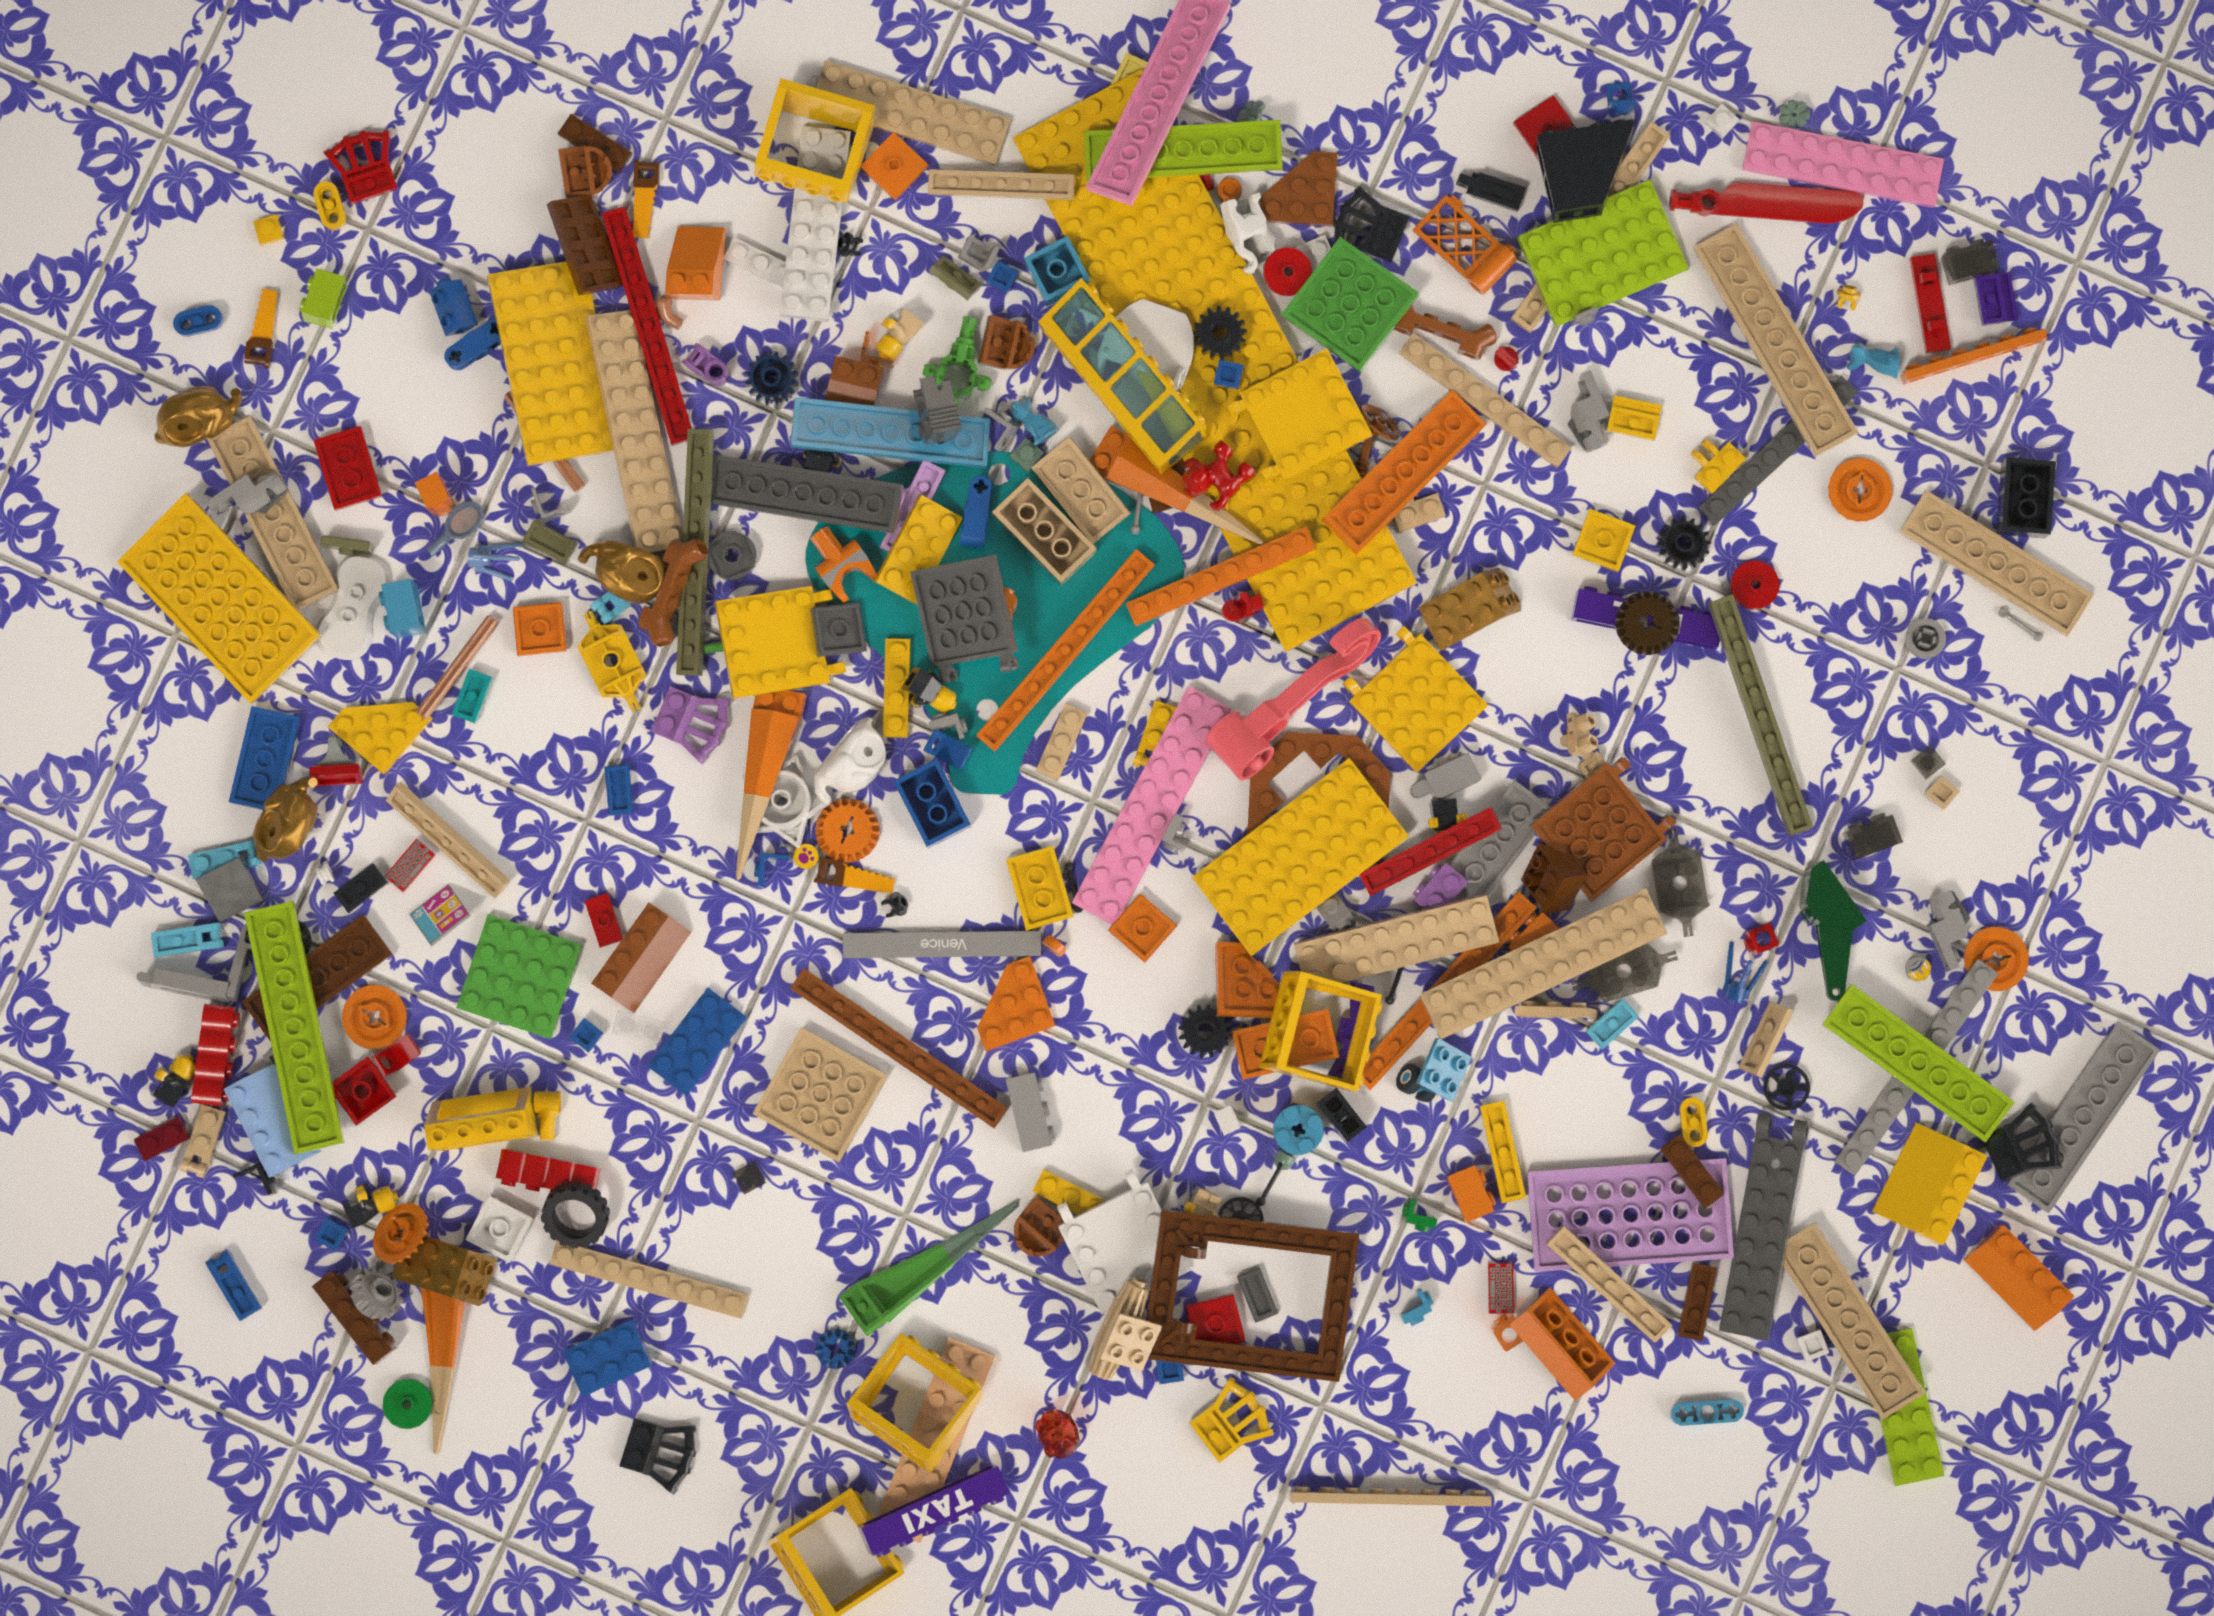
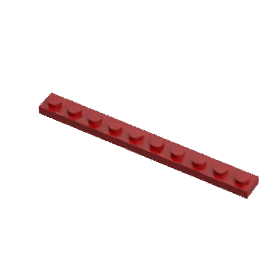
M626 207L603 212L602 217L671 446L687 442L688 429H692Z

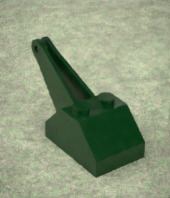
M1822 860L1804 871L1798 906L1801 909L1799 912L1801 918L1806 924L1811 923L1816 930L1826 996L1831 1001H1838L1846 991L1853 930L1867 920L1829 866ZM1834 989L1838 990L1837 996L1833 994Z

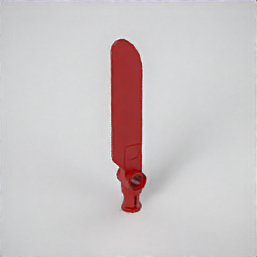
M1742 182L1732 183L1721 193H1717L1712 189H1705L1704 191L1692 190L1691 193L1677 192L1676 189H1671L1669 196V211H1674L1675 209L1689 210L1690 213H1697L1703 217L1719 215L1834 224L1848 220L1863 208V197L1855 191ZM1707 198L1711 200L1712 207H1705L1702 199Z

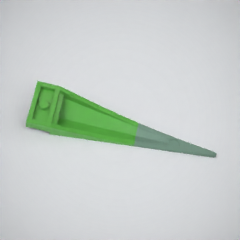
M1013 1202L934 1247L857 1282L841 1294L839 1298L866 1336L870 1335L887 1321L888 1323L891 1322L1019 1206V1203Z

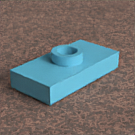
M1622 998L1585 1032L1603 1050L1639 1016Z

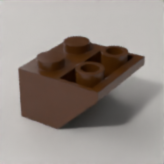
M1538 844L1521 881L1545 914L1570 910L1587 874L1574 857L1547 845Z

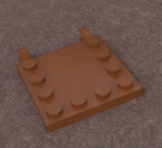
M1625 757L1619 758L1611 767L1606 762L1529 824L1545 845L1576 859L1587 874L1580 890L1591 902L1668 840L1663 833L1677 823L1671 815L1666 814L1656 824L1618 776L1631 766Z

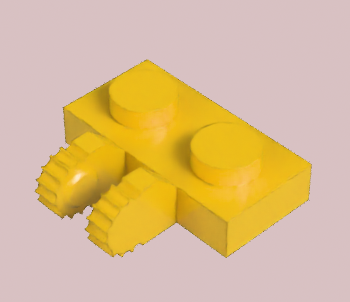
M1704 438L1701 444L1713 458L1708 462L1695 449L1690 454L1703 467L1694 479L1712 495L1747 458L1730 442L1718 451L1709 440Z

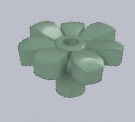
M1261 100L1254 103L1249 101L1245 104L1246 109H1241L1237 116L1239 122L1263 121L1261 111L1266 106Z
M1789 100L1787 105L1782 104L1780 106L1779 112L1782 114L1779 116V120L1783 124L1788 121V127H1795L1796 123L1799 127H1803L1806 124V119L1810 118V110H1805L1806 103L1804 101Z

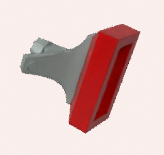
M329 736L328 751L325 758L317 762V765L310 767L309 776L317 779L316 786L363 784V773L360 765L355 763L354 760L348 759L342 753V739L340 737Z

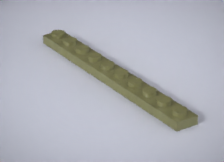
M688 429L682 541L688 542L697 538L703 541L709 550L714 430ZM708 555L706 559L692 565L688 575V582L680 595L676 675H703Z
M1731 594L1708 602L1787 835L1793 836L1812 829L1813 825L1734 596Z

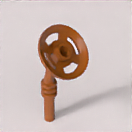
M1363 404L1360 408V412L1372 433V437L1363 441L1358 461L1355 462L1357 465L1355 468L1361 479L1369 471V468H1367V466H1370L1368 459L1374 438L1380 435L1383 438L1395 441L1401 436L1400 429L1393 419L1381 409L1370 404ZM1367 413H1371L1375 415V417L1368 416Z

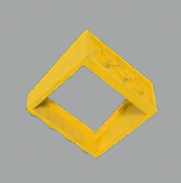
M780 78L754 164V176L765 182L773 181L780 183L789 189L797 188L804 190L813 196L821 195L828 197L834 202L848 203L874 128L875 105ZM782 111L856 132L843 179L767 158Z
M1283 971L1259 1068L1346 1091L1358 1092L1364 1081V1065L1370 1057V1041L1376 1033V1017L1382 1009V995L1302 971ZM1306 988L1360 1002L1341 1078L1287 1065Z
M532 1087L432 1102L424 1125L427 1147L431 1151H446L539 1136L536 1114L534 1113Z
M900 1333L846 1404L851 1419L931 1474L982 1398L981 1385L972 1377L967 1379L960 1374L961 1371L952 1363L947 1365L940 1360L941 1357L932 1349L927 1351L920 1346L921 1343L912 1335L906 1337ZM904 1355H907L968 1398L929 1449L870 1408Z
M852 1488L844 1491L767 1541L814 1616H841L905 1573L902 1569L904 1564L898 1555H893L892 1552L882 1557L875 1555L885 1573L832 1607L791 1542L790 1538L841 1505L845 1507L856 1526L873 1519L874 1516L870 1512L867 1513L862 1506L864 1501L857 1491H853Z

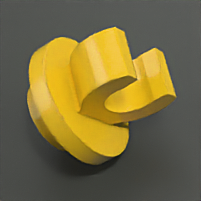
M1843 285V288L1837 289V295H1839L1837 299L1838 308L1841 309L1842 303L1845 300L1851 301L1850 309L1852 311L1855 310L1856 299L1861 298V293L1857 291V287Z

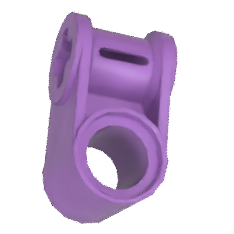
M695 343L694 350L681 363L712 385H724L729 379V372L725 364L703 346ZM716 368L723 369V373L719 378L711 377V372Z

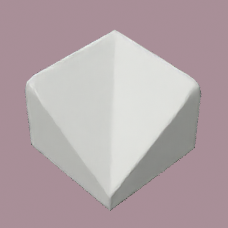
M1229 1105L1214 1113L1223 1136L1241 1128L1232 1106Z

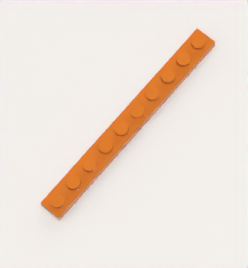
M1136 549L977 733L976 737L996 752L1155 567V564Z
M1518 891L1493 918L1499 943L1462 952L1430 989L1487 963L1537 907ZM1421 999L1370 1053L1369 1060L1363 1069V1085L1369 1091L1432 1024Z

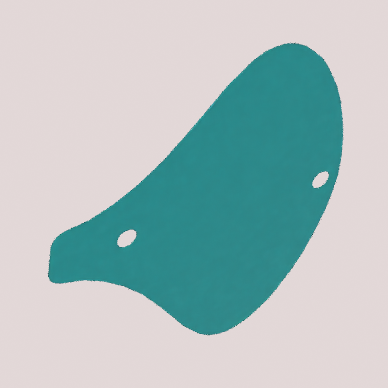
M988 452L986 468L932 463L945 470V473L931 500L962 517L939 565L996 554L1003 587L1013 590L1017 597V607L1014 615H1012L1011 622L1018 652L1012 654L1018 661L1019 669L1002 673L999 656L955 663L951 665L957 671L958 680L941 684L956 693V706L953 710L947 712V716L957 713L959 719L964 718L968 732L963 733L965 738L963 740H960L956 726L940 732L972 748L962 770L948 764L952 784L963 793L1002 795L1011 791L1017 782L1023 756L1035 732L1052 709L1077 683L1150 628L1160 618L1157 617L1139 626H1135L1126 603L1184 578V564L1181 552L1166 527L1153 513L1141 504L1138 524L1140 532L1132 534L1130 529L1134 524L1136 500L1119 488L1109 484L1131 514L1093 544L1097 552L1060 586L993 517L992 511L1028 478L1082 534L1083 532L1032 469L1027 473L1010 459L1012 454L1010 452ZM921 462L894 470L874 480L902 484L903 488H908ZM995 464H1004L1010 470V479L1003 485H996L991 482V510L987 525L985 548L960 546L965 504L968 499L971 480L977 476H985L989 479L990 468ZM980 482L979 486L974 487L979 494H982L983 490L988 489L983 482ZM818 522L810 538L819 530L828 526L843 547L855 539L867 555L876 574H878L889 553L879 548L886 533ZM809 538L805 552L808 576L818 592L830 590L814 569L825 559ZM1137 549L1154 563L1155 567L996 752H994L976 737L977 733L988 722L980 719L977 715L976 708L979 702L985 699L992 700L999 709ZM860 571L847 573L843 579V588L849 600L843 603L831 591L833 599L826 603L829 606L860 603L865 641L885 659V639H910V672L913 667L922 669L926 673L930 670L936 673L939 678L938 667H931L918 605L872 582L868 575L866 576ZM929 703L924 705L932 720L933 716L941 714Z

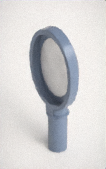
M473 501L464 502L456 506L446 518V532L441 534L426 549L433 557L453 538L463 539L476 532L484 519L482 507Z

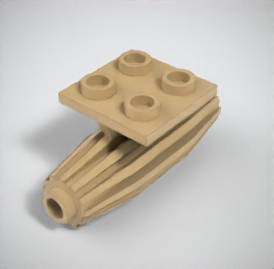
M1134 1277L1133 1280L1128 1279L1108 1310L1095 1340L1088 1371L1099 1378L1111 1380L1120 1365L1143 1371L1162 1326L1161 1324L1143 1319L1150 1292L1147 1282L1137 1277Z

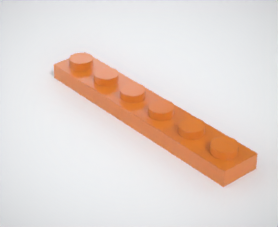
M2036 327L2022 331L2023 335L2015 338L2013 334L1999 338V342L1990 345L1989 341L1976 345V349L1967 352L1966 348L1953 352V357L1946 359L1943 356H1938L1930 359V364L1920 366V363L1905 367L1906 371L1900 375L1903 385L2042 343L2048 338L2045 328L2037 331Z

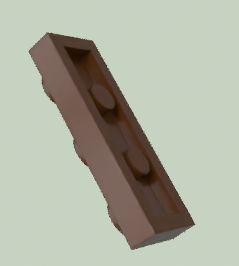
M573 114L569 115L557 133L558 136L574 146L590 145L601 150L609 158L612 170L619 175L633 155L631 151Z
M1678 1134L1659 1148L1703 1209H1706L1725 1195L1681 1134Z
M1691 1263L1677 1336L1698 1341L1703 1340L1717 1272L1716 1267Z

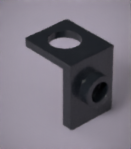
M257 1163L232 1175L233 1178H240L257 1170L268 1196L277 1194L273 1185L276 1182L275 1177H268L262 1163Z

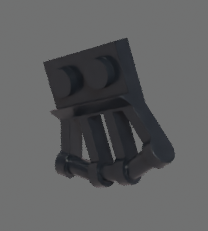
M1357 186L1354 190L1355 193L1344 205L1341 204L1339 208L1341 213L1338 220H1335L1333 224L1334 244L1339 237L1344 239V232H1348L1366 239L1365 244H1351L1358 250L1392 263L1410 216L1380 205L1364 189ZM1361 200H1364L1377 214L1373 216L1354 207ZM1349 216L1371 223L1370 232L1347 224Z
M2033 1102L2027 1105L2022 1113L2010 1124L2003 1125V1127L1994 1130L1989 1139L1983 1142L2001 1183L2030 1170L2062 1168V1161L2059 1160L2060 1139L2054 1135L2051 1120H2047L2036 1109L2037 1106ZM2028 1117H2031L2038 1124V1126L2017 1135L2014 1132ZM2043 1133L2046 1141L2026 1150L2022 1149L2019 1142ZM2049 1149V1161L2028 1162V1157Z
M634 1418L619 1466L651 1476L668 1492L675 1495L679 1484L687 1474H690L692 1469L690 1464L692 1458L697 1453L694 1441L696 1425L664 1427ZM684 1433L685 1447L662 1440L663 1435ZM663 1447L682 1453L681 1463L657 1457L659 1448ZM654 1464L677 1470V1472L668 1482L653 1467Z

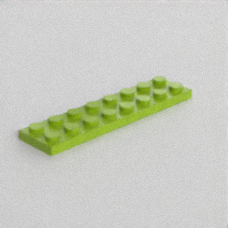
M1280 120L1172 126L1147 178L1283 170ZM1114 129L1084 131L1087 181H1089Z
M1850 984L1844 995L1822 1023L1828 1030L1983 1142L1989 1139L2015 1103L1852 984Z

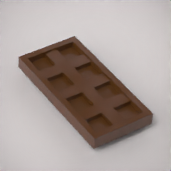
M592 195L553 200L546 204L578 296L619 289L623 286Z

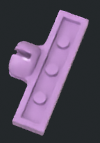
M921 462L910 486L903 488L895 534L886 533L879 548L887 552L890 551L918 495H923L931 500L945 470L930 462Z

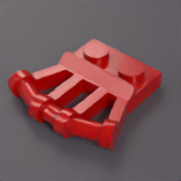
M364 129L359 131V134L350 137L349 135L343 136V139L330 150L327 148L323 151L324 155L341 173L352 205L398 190L389 162L390 130L374 132L365 131ZM369 141L382 142L381 160L375 161ZM362 143L369 164L359 167L353 146ZM345 149L353 168L349 171H346L336 159Z

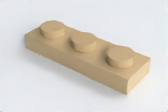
M1065 703L1035 772L1055 781L1059 780L1088 713Z
M1772 1001L1769 1002L1742 1058L1739 1069L1757 1077H1763L1794 1012L1793 1010Z

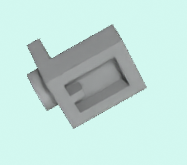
M1176 813L1161 839L1165 843L1163 847L1175 854L1177 851L1183 852L1185 846L1174 841L1173 838L1174 836L1179 838L1186 826L1182 824L1184 817Z

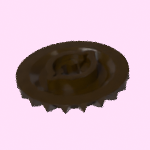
M1641 591L1632 594L1621 604L1616 614L1615 628L1620 641L1626 648L1640 655H1655L1669 648L1677 638L1680 628V617L1670 599L1653 591ZM1648 616L1652 617L1651 622L1657 628L1651 626L1648 629L1643 628L1644 623L1640 619H1647Z

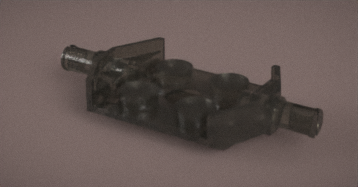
M1677 828L1667 830L1668 848L1651 860L1659 914L1679 920L1682 923L1683 937L1694 936L1692 918L1710 906L1702 868V853L1681 845L1678 839ZM1680 876L1685 879L1686 886L1683 890H1676L1673 887V879Z
M1647 943L1587 971L1584 978L1570 981L1571 986L1581 983L1580 985L1573 986L1572 990L1575 991L1585 987L1591 988L1602 1001L1609 1002L1656 988L1659 985L1662 966L1669 962L1678 961L1677 956L1667 957L1677 953L1674 950L1665 954H1658ZM1624 964L1630 968L1631 972L1628 978H1620L1617 975L1616 970L1619 965Z

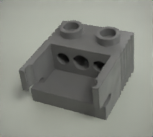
M934 376L920 378L921 389L913 390L921 424H918L920 438H924L926 445L954 440L961 429L951 381H942L937 387Z

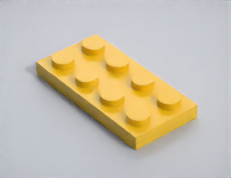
M919 494L874 582L917 605L910 571L939 565L962 517Z

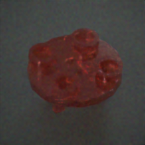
M1053 1409L1047 1411L1042 1415L1041 1419L1036 1421L1035 1427L1044 1447V1453L1048 1457L1068 1458L1076 1452L1081 1441L1078 1428L1072 1419L1071 1413L1067 1414L1062 1410Z

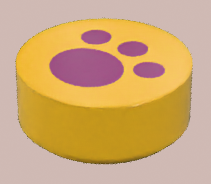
M802 844L794 852V861L802 869L813 868L819 860L818 851L810 844Z

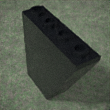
M1618 119L1611 123H1594L1587 127H1569L1562 131H1545L1537 134L1535 148L1553 223L1602 215L1632 137L1633 119Z

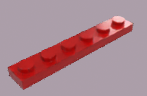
M1489 807L1362 872L1360 877L1369 895L1372 896L1503 828L1493 808Z

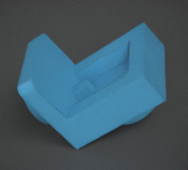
M1421 1288L1415 1291L1422 1304L1400 1314L1404 1324L1410 1322V1325L1414 1326L1425 1320L1424 1315L1432 1312L1430 1306L1434 1303L1428 1291L1423 1292Z

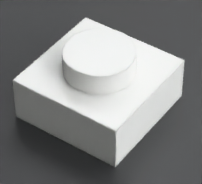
M1721 104L1704 124L1723 139L1740 119Z
M1820 1329L1796 1338L1805 1362L1829 1353Z

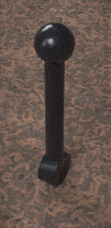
M1068 862L1064 868L1068 872L1074 898L1077 892L1073 875L1074 865ZM1074 905L1073 909L1076 913L1083 911V909Z
M1404 967L1398 968L1390 993L1385 998V1003L1388 1005H1392L1395 1001L1394 994Z

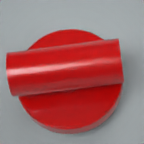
M1500 346L1495 351L1494 363L1499 370L1511 371L1518 365V354L1513 348Z

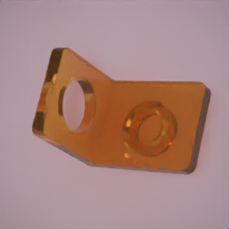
M866 331L860 356L861 362L894 368L893 360L867 355L870 331Z
M1505 1313L1493 1321L1495 1325L1490 1329L1503 1350L1507 1352L1523 1342L1519 1335L1510 1343L1503 1340L1502 1332L1506 1328H1512L1509 1324L1516 1319L1514 1315L1507 1317Z

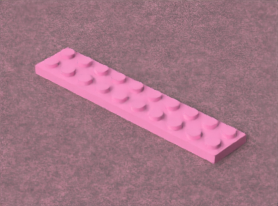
M1178 1L1086 185L1087 191L1133 206L1231 7L1229 1Z
M1191 686L1186 688L1159 742L1151 753L1071 902L1072 904L1111 925L1121 916L1156 852L1164 833L1210 751V747L1205 742L1207 734L1220 719L1231 712V708Z

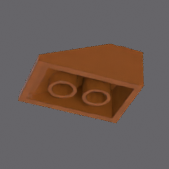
M835 355L825 400L876 406L885 373L884 368Z

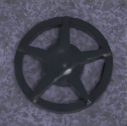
M1778 1065L1771 1069L1764 1079V1096L1773 1107L1779 1110L1790 1111L1797 1109L1805 1103L1809 1096V1079L1805 1072L1795 1065ZM1781 1068L1792 1069L1788 1077L1782 1079L1773 1073ZM1795 1070L1804 1078L1806 1087L1796 1085V1082L1793 1080ZM1771 1076L1777 1085L1776 1091L1769 1096L1767 1083ZM1796 1091H1805L1803 1099L1793 1106L1791 1096ZM1778 1095L1786 1097L1789 1107L1780 1106L1773 1102L1771 1098Z

